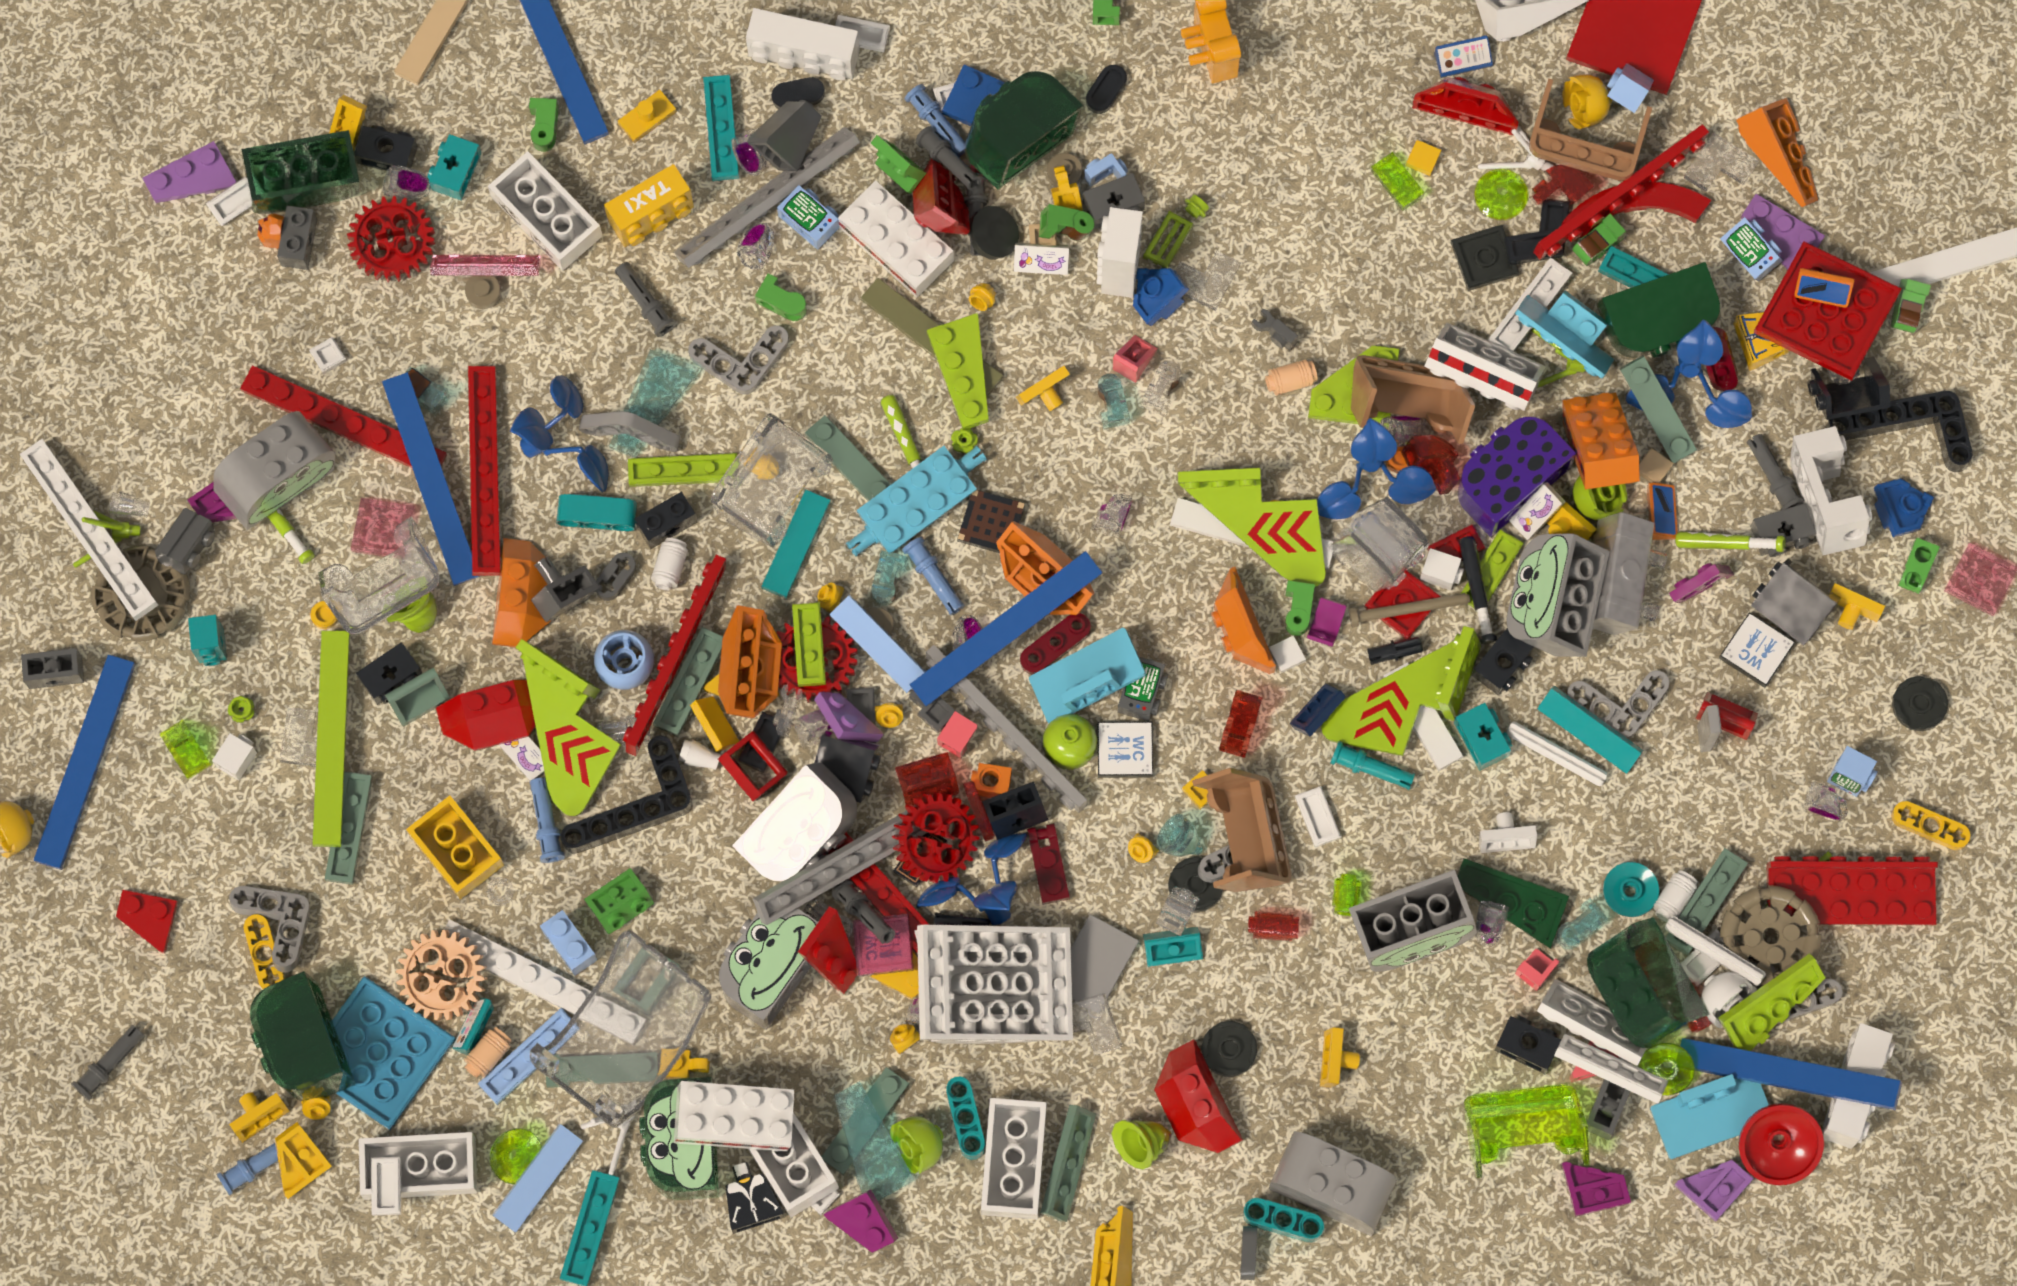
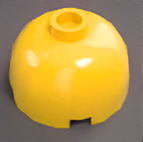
M1589 74L1569 77L1571 80L1566 81L1563 85L1562 97L1564 108L1570 106L1574 118H1568L1570 123L1577 129L1590 128L1601 123L1606 118L1612 103V99L1607 96L1610 90L1598 77Z
M0 801V845L5 851L1 855L5 858L19 853L29 844L32 838L31 825L34 824L30 811L28 809L23 810L20 805L11 801Z

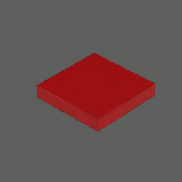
M1398 564L1368 600L1364 608L1368 610L1439 598L1441 596ZM1432 610L1381 618L1380 620L1403 638L1409 639Z

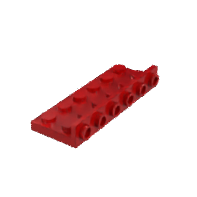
M1790 856L1774 857V861L1766 864L1767 888L1768 885H1774L1796 892L1795 895L1801 900L1805 899L1814 909L1820 922L1817 925H1937L1935 869L1938 868V862H1930V857H1913V862H1902V857H1885V862H1875L1874 857H1858V862L1847 861V857L1843 856L1830 857V861H1819L1817 856L1802 857V861H1791ZM1768 899V900H1767V907H1770V908H1771V906H1770V900ZM1787 904L1783 911L1792 916L1796 909Z

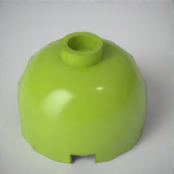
M1579 475L1573 486V497L1577 508L1583 515L1590 519L1599 520L1623 512L1624 509L1621 508L1623 503L1627 501V490L1625 484L1585 490Z
M1065 714L1057 716L1048 724L1043 733L1042 746L1045 756L1057 767L1075 770L1084 767L1094 756L1097 749V735L1094 727L1084 717L1078 714Z
M911 1116L891 1126L892 1144L898 1143L904 1154L897 1153V1155L911 1173L919 1172L920 1174L937 1164L942 1155V1140L944 1138L942 1130L938 1125H934L930 1120L921 1116Z

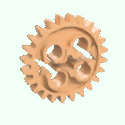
M431 930V939L426 933L420 934L422 942L411 940L414 949L404 948V952L408 957L407 959L398 960L404 965V969L396 970V973L403 975V979L396 983L398 985H405V989L400 992V995L410 996L405 1004L412 1005L415 1003V1013H419L424 1009V1018H430L433 1012L435 1020H441L443 1013L446 1020H452L453 1012L457 1017L463 1016L462 1007L467 1011L472 1010L469 1001L478 1002L480 1000L475 994L476 991H485L479 985V982L487 980V977L480 975V971L485 970L487 966L479 965L478 963L484 956L474 955L478 946L471 945L468 947L470 938L464 937L459 941V932H454L450 937L449 930H442L441 936H439L437 930ZM434 949L439 955V960L435 965H427L426 968L434 971L443 970V974L453 978L459 976L461 978L473 976L474 978L466 984V990L464 987L454 988L455 996L449 1001L445 997V989L449 985H456L457 982L449 979L441 980L439 975L433 973L413 972L410 974V971L417 967L416 955L420 963L429 962L428 955ZM458 959H461L465 966L464 971L460 975L454 970V963ZM423 976H426L430 983L426 991L421 990L419 987V980Z

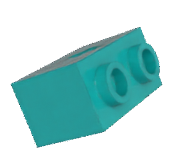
M449 134L446 142L442 141L437 154L439 159L436 166L432 165L428 172L427 180H429L431 190L462 201L482 154L479 144Z
M216 614L188 618L191 651L198 662L203 663L205 666L219 665L220 661L227 660L224 628Z
M1486 703L1456 716L1454 720V725L1479 771L1509 757L1510 747H1512L1507 733H1501L1497 725L1499 719L1493 708L1488 709ZM1481 731H1483L1484 734L1490 733L1488 741L1485 737H1479Z

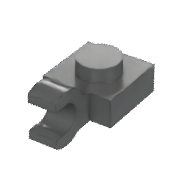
M1262 309L1261 315L1266 318V322L1259 323L1253 319L1252 327L1261 332L1269 331L1270 338L1279 348L1285 347L1290 351L1297 344L1298 335L1278 318L1274 319L1268 310Z
M914 690L909 694V699L922 708L917 716L938 734L945 727L955 710L941 697H938L926 707Z

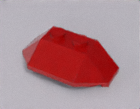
M1447 77L1415 94L1413 100V109L1513 135L1512 130H1517L1519 124L1500 91L1487 84L1476 85L1469 83L1467 79L1461 77Z
M931 159L924 170L926 175L913 191L915 220L921 226L929 227L935 232L967 235L970 232L969 211L964 203V196L960 188L954 182L956 178L949 169Z
M510 680L461 693L436 707L442 734L474 751L529 737L536 727L527 680Z
M1193 1039L1170 1051L1154 1091L1177 1139L1216 1153H1220L1243 1141L1196 1040Z

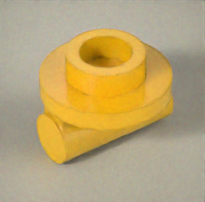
M832 582L822 586L817 594L820 607L825 609L826 612L831 613L839 605L845 588Z
M885 703L881 706H875L877 723L885 728L898 726L903 720V704Z
M1139 833L1128 843L1129 854L1140 863L1148 862L1159 852V849L1149 839Z
M911 1024L898 1025L890 1036V1042L899 1055L920 1040V1034Z
M330 1094L315 1095L301 1099L302 1112L309 1119H323L330 1113Z

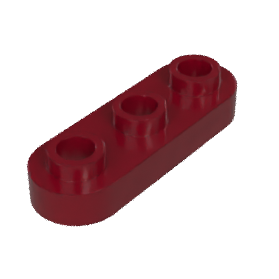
M1713 327L1721 339L1723 354L1716 364L1706 366L1712 387L1716 390H1732L1738 384V371L1728 336L1723 329Z
M1082 613L1068 615L1025 648L1020 655L1022 669L1026 673L1033 675L1055 663L1085 640L1091 630V624L1087 616ZM1079 622L1082 628L1075 630L1072 628V624ZM1058 639L1061 643L1058 646H1052L1050 641ZM1036 655L1039 660L1036 663H1032L1029 661V657Z

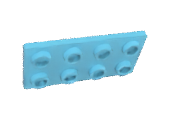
M1566 290L1550 310L1529 295L1524 298L1516 310L1515 314L1519 316L1518 319L1522 324L1535 328L1546 342L1555 343L1562 349L1566 357L1571 360L1576 359L1583 364L1584 369L1590 375L1599 376L1600 378L1606 375L1614 359L1593 343L1605 329L1607 322Z
M1121 628L1031 675L1029 681L1045 718L1050 723L1057 716L1073 714L1146 676V672L1128 631L1125 628Z
M1733 1074L1680 1092L1676 1098L1651 1106L1650 1111L1669 1159H1675L1740 1136L1742 1127L1749 1117L1761 1108L1769 1106L1760 1083L1735 1079Z

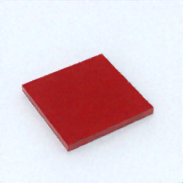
M1589 0L1585 6L1566 60L1610 76L1614 74L1618 67L1623 69L1627 63L1654 80L1650 90L1667 95L1702 0Z
M1803 241L1755 327L1754 333L1852 381L1902 288ZM1804 268L1854 279L1848 307L1844 308L1796 298L1794 294L1800 269Z

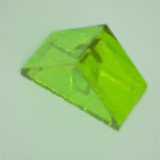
M183 719L159 734L188 780L211 766V763Z

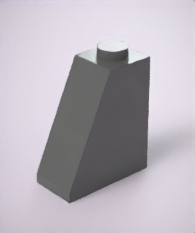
M787 101L748 138L747 143L778 171H798L822 116L808 101Z

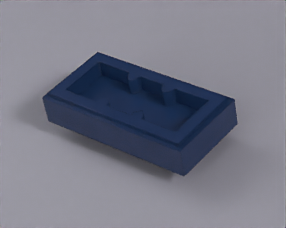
M1325 683L1294 717L1290 725L1295 730L1311 737L1346 696L1341 690Z

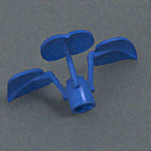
M1702 320L1693 330L1681 338L1677 345L1679 366L1674 368L1675 373L1672 381L1668 383L1667 377L1662 374H1655L1672 405L1675 395L1671 389L1676 386L1679 374L1688 378L1698 375L1709 399L1713 402L1705 409L1707 419L1715 426L1721 428L1741 426L1752 418V407L1748 396L1739 390H1726L1720 393L1718 398H1715L1703 375L1701 364L1706 366L1716 364L1722 357L1723 345L1716 330L1707 321ZM1630 389L1625 398L1626 402L1642 410Z
M558 375L551 381L550 393L557 406L562 408L561 413L545 425L542 415L536 409L528 407L518 414L510 432L522 438L520 440L521 449L529 458L542 452L545 456L553 453L578 452L577 462L580 469L603 493L607 489L609 472L606 459L597 448L592 445L586 446L585 449L581 446L550 448L553 444V437L547 430L560 421L567 413L576 419L583 411V400L577 387L564 375Z
M1369 418L1351 444V454L1359 462L1356 464L1357 471L1354 486L1351 488L1345 481L1335 482L1327 486L1317 498L1318 515L1330 519H1346L1359 510L1361 499L1355 492L1359 489L1363 469L1367 472H1375L1380 467L1387 478L1393 482L1388 489L1389 496L1400 504L1420 502L1431 496L1437 487L1431 474L1419 466L1403 468L1398 472L1396 478L1390 473L1384 461L1390 460L1395 455L1397 450L1396 440L1385 426Z
M1017 833L999 840L996 839L986 847L984 856L992 858L991 863L996 883L991 889L979 894L975 898L963 885H959L960 879L958 877H949L947 882L939 880L938 883L930 885L918 899L916 907L934 906L944 903L952 898L957 891H960L973 902L980 912L985 911L992 925L1004 923L1011 917L1009 910L1012 898L1017 890V884L1015 881H1000L997 862L999 858H1006L1017 851L1025 841L1027 834Z

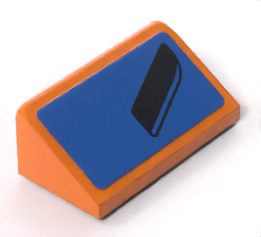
M1802 268L1799 272L1794 296L1800 299L1846 308L1849 305L1854 279Z
M1648 483L1649 521L1654 523L1652 540L1675 539L1678 533L1674 485Z

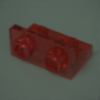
M948 752L895 767L905 805L915 806L913 798L916 797L923 800L924 793L933 795L934 792L942 793V796L944 793L952 796L959 794L956 775Z

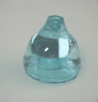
M1176 814L1168 819L1158 834L1157 847L1165 854L1175 857L1186 855L1198 856L1203 850L1196 827L1182 814Z

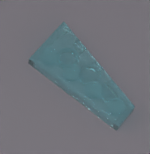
M650 349L624 412L633 413L659 425L670 413L677 400L685 393L693 379L701 372V368ZM628 434L613 435L609 448L635 458L646 443Z
M860 1081L834 1095L861 1193L871 1189L877 1201L914 1181L911 1172Z

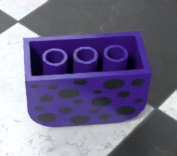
M1523 417L1513 421L1505 429L1501 426L1490 436L1492 440L1487 445L1483 446L1480 444L1471 452L1470 456L1472 458L1464 466L1458 487L1459 502L1462 508L1490 538L1510 522L1509 520L1544 483L1548 482L1550 486L1553 485L1572 467L1576 452L1542 419Z

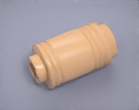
M1306 359L1269 369V375L1265 376L1269 392L1273 391L1276 396L1312 386L1313 382L1318 380L1314 363Z
M494 1027L493 1030L489 1029L466 1058H464V1061L467 1063L464 1068L476 1078L479 1075L486 1077L505 1052L510 1049L509 1044L512 1040L497 1027Z

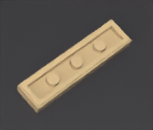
M469 0L435 1L395 68L394 72L396 75L419 86Z

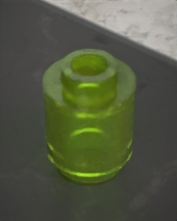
M1340 874V878L1334 879L1332 907H1334L1335 914L1351 916L1349 908L1360 904L1362 881L1357 880L1356 875Z

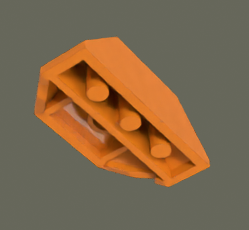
M1015 521L1011 522L996 542L1000 551L1005 579L1024 596H1027L1073 561L1044 534ZM1089 583L1048 615L1079 614L1095 594L1091 584Z
M503 538L492 645L516 648L521 639L528 641L551 622L550 620L546 623L531 601L533 597L548 585L534 566L545 556L531 541Z
M1232 567L1215 600L1214 612L1211 613L1216 628H1222L1224 637H1221L1226 653L1231 652L1235 660L1272 674L1275 672V662L1237 569Z
M741 605L736 606L723 636L718 693L727 714L755 718L777 698L782 643L773 626L768 621L764 610Z

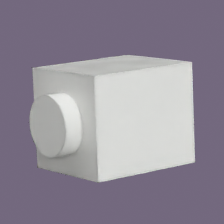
M1430 548L1420 581L1451 591L1453 583L1459 584L1464 571L1463 568L1459 567L1461 558Z
M230 733L212 762L218 769L240 780L257 752L252 746L253 742L241 734L236 737Z

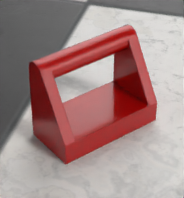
M1706 692L1695 719H1701L1707 706L1717 705L1719 708L1721 730L1747 740L1755 725L1758 713Z
M754 730L718 758L719 762L753 802L788 774V771ZM748 742L776 774L773 779L760 789L732 756Z

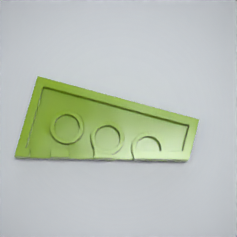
M978 313L928 329L929 341L962 430L989 422Z
M1809 953L1718 1017L1734 1047L1751 1051L1759 1042L1763 1044L1770 1037L1768 1035L1770 1030L1778 1022L1782 1024L1790 1016L1788 1013L1796 1003L1801 1004L1825 979V976L1816 959Z

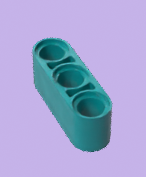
M561 494L558 499L556 523L565 527L634 531L637 502L625 498Z
M961 1076L954 1077L947 1083L946 1093L960 1151L965 1158L976 1160L984 1154L985 1140L972 1087L966 1078ZM956 1085H962L967 1089V1092L963 1097L957 1098L952 1095V1088ZM963 1112H969L974 1117L973 1121L968 1125H963L958 1121V1116ZM970 1139H975L980 1143V1148L975 1152L967 1151L964 1147L965 1143Z
M1261 1198L1250 1199L1244 1206L1243 1218L1252 1227L1310 1243L1320 1239L1324 1231V1223L1320 1216ZM1252 1206H1259L1263 1209L1264 1216L1260 1219H1253L1250 1217L1248 1210ZM1279 1214L1288 1215L1291 1219V1224L1287 1227L1279 1226L1275 1220L1276 1216ZM1309 1221L1314 1222L1319 1230L1316 1234L1309 1235L1305 1233L1303 1224Z

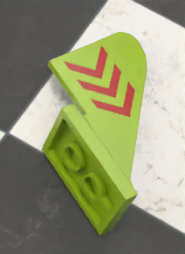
M1260 468L1178 472V484L1282 577L1289 581L1315 584V587L1324 581L1326 572L1317 499L1262 502Z
M1463 626L1461 634L1457 633L1454 641L1344 699L1331 713L1329 718L1323 722L1321 730L1324 737L1335 743L1341 741L1345 745L1404 756L1420 706L1442 711L1445 719L1454 721L1455 717L1458 716L1481 648L1475 629Z
M521 639L516 649L522 653L520 658L523 659L547 787L553 803L564 814L578 816L585 811L621 744L577 715L588 697L595 699L601 690L535 645Z

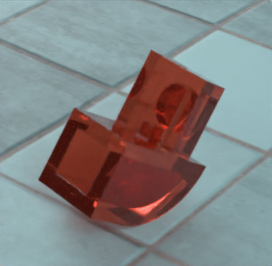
M1556 165L1543 171L1550 180L1546 182L1543 179L1532 188L1534 193L1529 198L1535 205H1539L1558 189L1571 205L1594 186L1579 169L1565 165Z
M1435 435L1413 436L1401 451L1408 467L1419 466L1431 474L1439 495L1449 494L1460 480L1458 470L1453 464L1459 454L1448 441Z
M1236 690L1219 751L1242 758L1246 757L1263 697Z

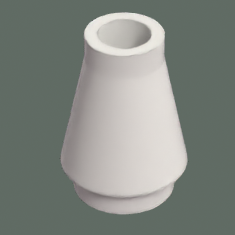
M693 739L691 741L684 740L678 761L684 762L686 766L705 767L716 770L719 762L718 758L721 754L712 751Z

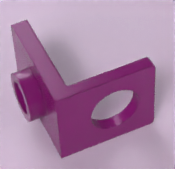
M1321 597L1307 639L1333 647L1347 605Z

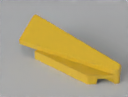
M1119 1206L1117 1214L1107 1224L1102 1223L1096 1229L1090 1286H1132L1133 1212L1125 1206Z

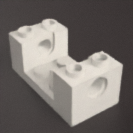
M1836 426L1793 436L1790 466L1817 533L1816 538L1822 555L1865 546L1867 534H1870L1869 521L1872 520L1870 506L1864 504L1861 495L1832 502L1829 490L1823 487V480L1839 477L1841 465L1845 464L1843 453L1847 451L1846 441L1843 435L1839 436Z

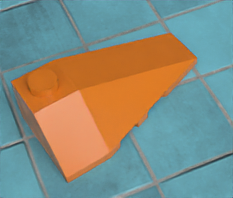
M1787 98L1763 106L1736 119L1739 133L1745 139L1747 145L1798 204L1804 207L1818 201L1811 171L1808 167L1803 166L1802 159L1806 152L1804 145L1797 144L1794 132L1800 130Z

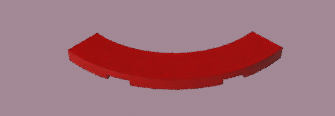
M1648 182L1643 185L1645 187L1644 190L1636 197L1628 196L1623 200L1624 204L1613 213L1609 210L1602 216L1605 218L1609 214L1614 216L1621 212L1627 213L1655 208L1676 214L1696 224L1709 207L1711 199L1674 184ZM1614 187L1605 189L1583 201L1571 211L1562 222V225ZM1602 220L1592 228L1588 225L1587 227L1582 229L1583 234L1580 236V238H1583L1585 235L1589 234L1594 228H1596L1602 222Z

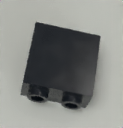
M826 730L821 736L814 763L822 762L852 792L856 802L861 803L866 796L870 797L874 781L870 779L873 770L877 771L881 755L877 754L879 749L877 744L867 741L841 740L836 737L834 732Z

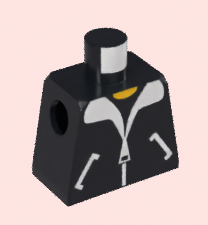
M748 1162L732 1167L736 1182L727 1184L725 1187L730 1226L733 1234L785 1218L764 1174L752 1176Z

